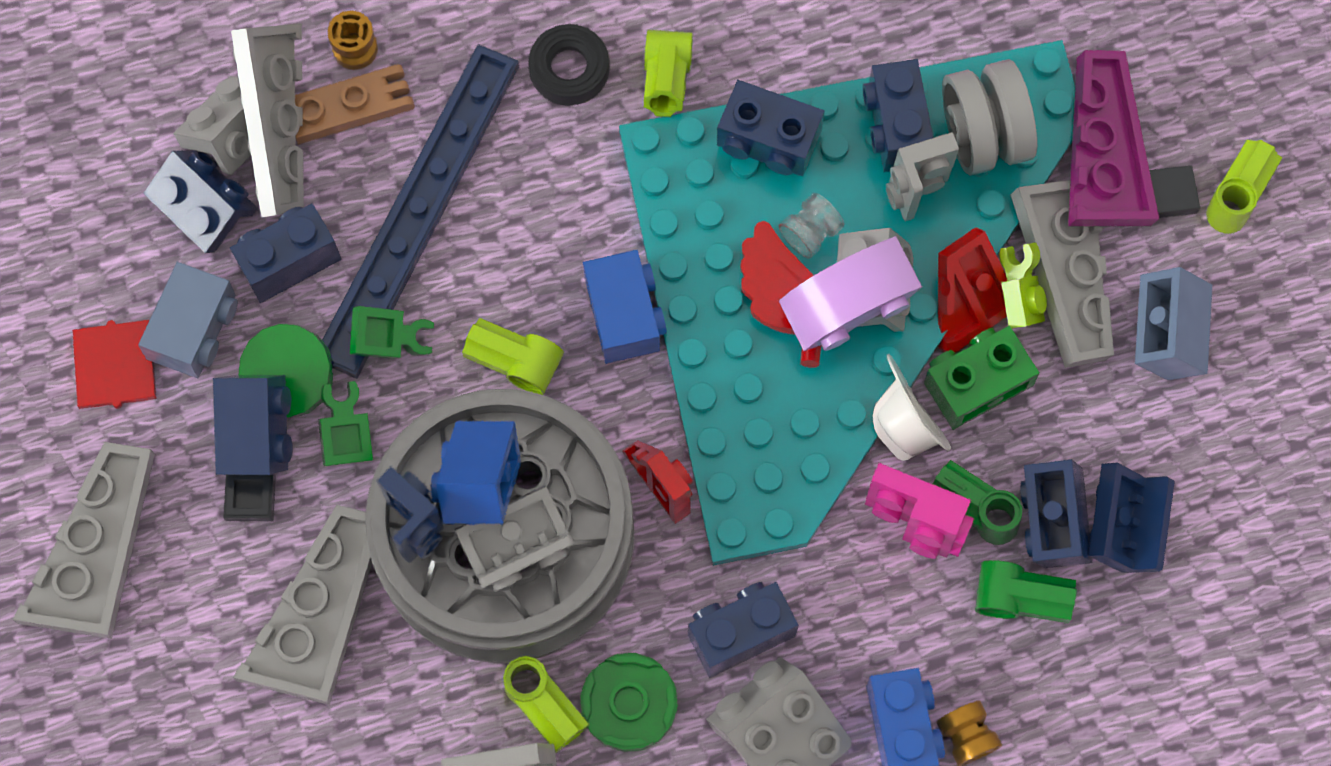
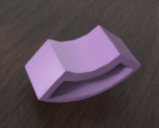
M895 236L865 248L817 273L787 293L779 300V303L803 351L822 345L824 351H828L850 339L848 332L880 314H882L884 319L890 318L910 306L907 299L922 288Z

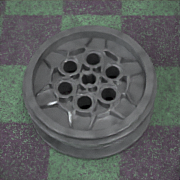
M516 389L480 390L459 395L430 408L410 423L392 442L376 469L366 504L365 526L370 557L375 571L393 605L408 624L425 639L443 650L475 661L510 663L512 660L523 656L540 658L572 644L593 628L611 608L627 578L632 560L634 521L631 492L627 476L613 447L604 435L579 412L560 401L530 391ZM456 421H515L521 456V464L516 481L522 473L527 471L538 473L542 479L532 489L520 488L516 485L515 481L510 502L545 485L574 544L565 548L568 556L545 568H540L538 562H536L527 571L521 573L522 578L505 588L495 591L492 584L482 588L473 568L465 569L458 565V560L465 551L454 529L463 524H443L444 529L439 533L443 538L435 550L426 558L421 559L417 556L411 563H408L401 556L393 537L408 521L387 503L377 480L390 466L401 476L410 471L430 490L428 495L431 497L432 475L434 472L440 471L442 465V445L444 441H450ZM434 503L433 505L436 507L438 514L440 515V505L439 503Z

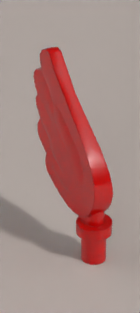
M761 221L754 227V237L747 238L742 243V255L744 258L741 260L740 269L744 277L741 280V290L752 301L750 310L755 319L776 331L795 334L779 300L814 275L785 246L770 223ZM822 345L806 351L802 349L800 364L809 368L818 367Z

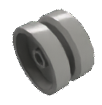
M1007 59L987 64L982 71L980 79L968 69L945 75L942 83V96L949 133L953 132L959 147L957 158L965 173L971 176L993 170L996 166L998 155L1009 165L1034 159L1037 153V132L1033 108L1021 72L1014 61Z

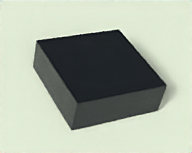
M1192 165L1150 170L1159 218L1191 215L1199 212L1200 203Z
M226 475L224 520L273 521L276 475Z

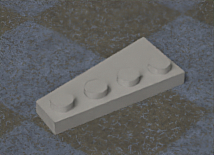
M302 23L231 31L233 56L237 64L241 89L240 98L245 113L249 138L248 149L252 156L256 181V197L259 201L261 217L281 215L294 207L304 208L303 150L296 146L295 138L300 126H303V108L295 105V82L302 81V61L295 60L294 40L302 39Z
M1070 180L1018 187L1010 195L1026 244L1036 242L1040 250V260L1034 271L1038 275L1039 285L1042 286L1046 294V309L1064 367L1068 368L1106 361L1114 355L1109 298L1104 295L1102 279L1107 274L1105 256H1100L1099 233L1103 231V226H1068Z
M104 442L76 496L78 501L67 522L63 521L55 536L57 541L45 565H40L32 581L34 586L24 605L20 604L12 619L17 624L112 639L155 457L151 449Z
M340 505L335 506L305 556V563L294 581H290L281 596V603L269 623H265L255 640L256 644L245 663H241L233 676L236 681L330 705L372 566L366 539V512Z

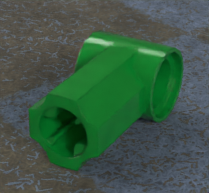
M952 460L943 466L934 479L933 485L971 500L965 515L974 518L971 526L978 530L979 535L986 542L993 545H1003L1013 540L1017 535L1022 519V505L1019 499L1008 491L996 490ZM993 510H1003L1010 515L1012 521L1007 525L997 526L992 524L986 515Z
M998 560L983 561L980 568L975 612L984 616L1001 619H1015L1020 615L1069 624L1075 606L1076 580L1025 572L1024 567L1011 562Z

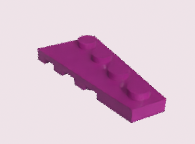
M1084 50L1077 57L1068 226H1151L1159 220L1126 52Z

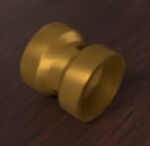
M350 10L337 14L330 21L327 29L328 39L332 46L334 57L341 66L346 69L359 70L369 66L376 59L378 52L377 41L374 36L372 23L367 16L361 12Z
M980 700L964 705L936 721L942 735L953 740L952 755L958 766L972 763L1003 746L997 733L989 730L988 726L984 724L987 713Z

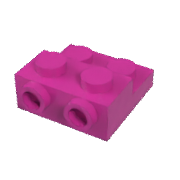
M878 463L870 483L865 505L872 507V513L882 520L891 523H898L900 519L907 521L908 524L902 540L911 543L909 548L913 552L930 559H936L937 555L947 558L948 554L958 557L974 518L965 515L971 501L970 499Z

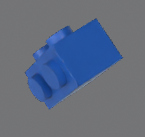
M638 249L583 262L584 278L605 364L659 352L660 335L667 334L661 306L652 308L649 292L656 291L650 263L641 264Z
M456 421L450 441H444L442 445V465L440 471L434 472L432 475V501L439 503L444 524H503L521 464L515 421Z
M919 668L870 676L866 689L882 766H939L938 759L945 758V749L940 729L931 728L928 710L935 709V702L930 681L921 680Z

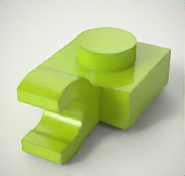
M1036 242L1023 245L1025 258L1022 263L1015 257L1014 246L1000 249V262L1005 269L1007 281L1001 282L1008 325L1011 328L1026 327L1045 321L1046 294L1042 286L1039 285L1038 275L1032 276V271L1040 260V250Z

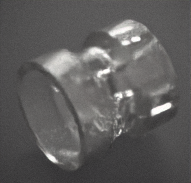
M812 193L802 202L801 210L796 215H788L779 223L778 228L787 243L797 253L810 259L821 249L822 241L826 237H834L844 228L845 224L839 212L827 199L820 194Z

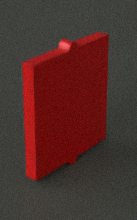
M110 320L104 326L72 330L77 407L79 409L113 405L118 409L122 407L123 403L156 399L154 362L147 360L138 346L149 320L120 324Z

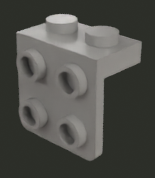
M781 657L776 661H771L761 666L753 675L751 682L739 692L731 693L724 697L717 704L715 712L706 718L716 734L736 749L747 766H830L851 747V738L804 672Z

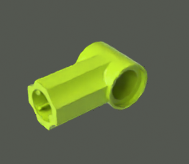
M647 29L644 69L647 70L644 108L652 111L655 116L671 117L673 113L683 110L686 73H690L692 32Z
M1247 139L1223 181L1218 185L1206 210L1207 220L1216 231L1232 234L1244 227L1282 160V157L1275 151L1274 146L1261 139L1258 141ZM1223 201L1234 202L1240 210L1230 209Z
M479 318L472 325L466 337L462 354L466 359L506 375L508 381L518 388L544 395L564 351L544 337L534 334H527L524 337Z
M529 656L518 657L512 660L505 668L503 681L508 698L520 708L547 743L554 744L556 753L569 745L589 727L588 722L547 674L544 665L536 658ZM529 670L538 675L540 683L536 690L523 694L513 688V678L520 671Z

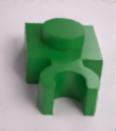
M365 306L353 307L350 355L398 359L401 358V346H403L406 352L414 356L430 354L433 347L419 345L416 341V332L419 329H434V323L427 319H419L403 325L404 311Z
M356 381L347 382L348 396L342 402L333 398L331 384L322 385L321 399L325 406L331 409V417L318 419L323 466L373 460L368 413L354 415L353 406L359 398V387Z

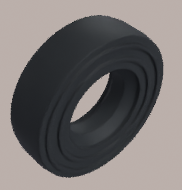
M562 24L546 30L536 39L530 50L528 68L534 87L544 98L559 105L571 106L585 103L601 92L609 76L610 60L604 42L595 32L581 25ZM567 50H573L582 54L587 62L583 74L569 80L558 77L551 68L552 61L557 54Z

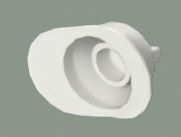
M887 354L888 362L896 380L876 402L874 407L873 424L878 437L897 459L902 461L909 460L938 444L947 451L951 450L947 438L917 401L893 357Z

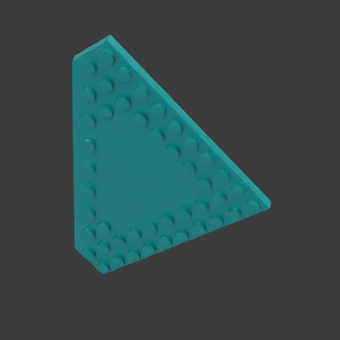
M1063 40L920 67L933 138L949 133L942 96V83L945 75L968 69L980 79L982 71L987 64L1007 59L1014 61L1021 72L1032 104L1037 132V153L1033 160L1014 165L1007 164L998 155V160L993 170L971 176L964 172L956 157L948 181L945 182L941 189L922 195L914 219L904 221L900 209L893 210L886 192V183L890 182L891 174L890 172L883 171L880 153L875 154L872 148L870 128L875 123L872 111H866L862 90L863 83H869L870 77L780 94L825 110L823 128L803 177L794 173L791 175L776 173L769 169L766 163L750 157L745 160L734 158L725 153L722 147L717 146V127L726 105L674 114L671 117H658L619 125L621 143L647 263L651 265L654 276L657 307L661 306L666 324L667 334H664L663 337L713 566L807 547L830 509L833 508L852 479L853 474L879 438L873 424L874 407L876 402L896 380L888 362L887 354L893 357L909 387L912 388L947 332L946 330L941 334L938 325V253L977 227L986 232L998 256L1000 249L1004 247L1020 224L1010 194L1018 187L1047 183L1072 144L1075 83ZM766 221L770 223L775 233L796 258L813 275H816L837 263L839 234L891 228L910 244L913 252L912 268L922 288L910 297V311L905 317L904 331L894 332L884 324L856 327L848 332L850 339L840 346L828 351H824L823 347H821L820 364L818 367H804L800 364L802 347L796 335L771 329L763 325L751 314L750 306L752 301L741 290V280L744 277L740 269L741 260L744 258L742 255L743 241L754 237V227L758 222Z

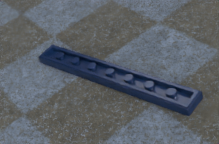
M477 44L322 339L330 350L333 369L358 379L368 356L350 355L353 307L365 306L394 309L519 68L518 60Z

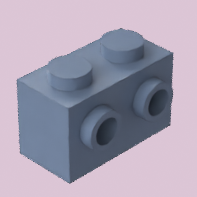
M177 261L138 344L145 358L199 379L204 366L210 367L217 355L219 341L216 339L223 324L229 325L237 310L238 300L235 298L236 295L230 281Z
M1181 267L1140 275L1135 351L1136 365L1166 380L1208 374L1212 284Z

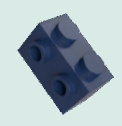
M918 59L872 65L869 83H863L862 86L866 111H872L875 123L870 128L872 148L875 154L880 153L884 172H890V168L894 166L898 149L933 138Z
M737 79L717 127V146L722 147L725 153L734 158L745 160L750 157L766 163V166L776 173L782 175L794 173L803 177L823 128L825 110Z
M313 203L304 208L294 207L280 216L278 222L263 230L254 229L245 233L238 239L237 244L229 247L260 304L342 260L335 240Z
M231 375L213 378L216 475H271L288 470V463L293 453V443L290 435L287 434V414L290 412L292 399L290 389L286 386L285 375Z
M1072 459L1024 465L1025 481H1021L1020 492L1023 507L1025 510L1028 509L1030 528L1025 530L1028 556L1033 557V562L1043 568L1093 563L1092 558L1088 556L1090 530L1083 468Z
M777 581L766 587L763 582L754 583L736 594L739 600L722 608L719 603H713L693 614L695 621L688 624V636L709 678L797 636L799 624Z

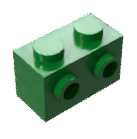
M1010 325L998 332L994 328L987 329L975 336L969 342L971 346L957 354L953 350L946 351L929 363L930 369L927 371L924 384L952 430L1034 386L1040 372Z

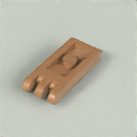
M392 65L295 95V105L303 108V126H300L298 133L295 135L298 145L413 110L415 104L412 97L405 96L394 100V98L410 92L407 81L401 80L389 84V82L402 79L405 76L402 66Z

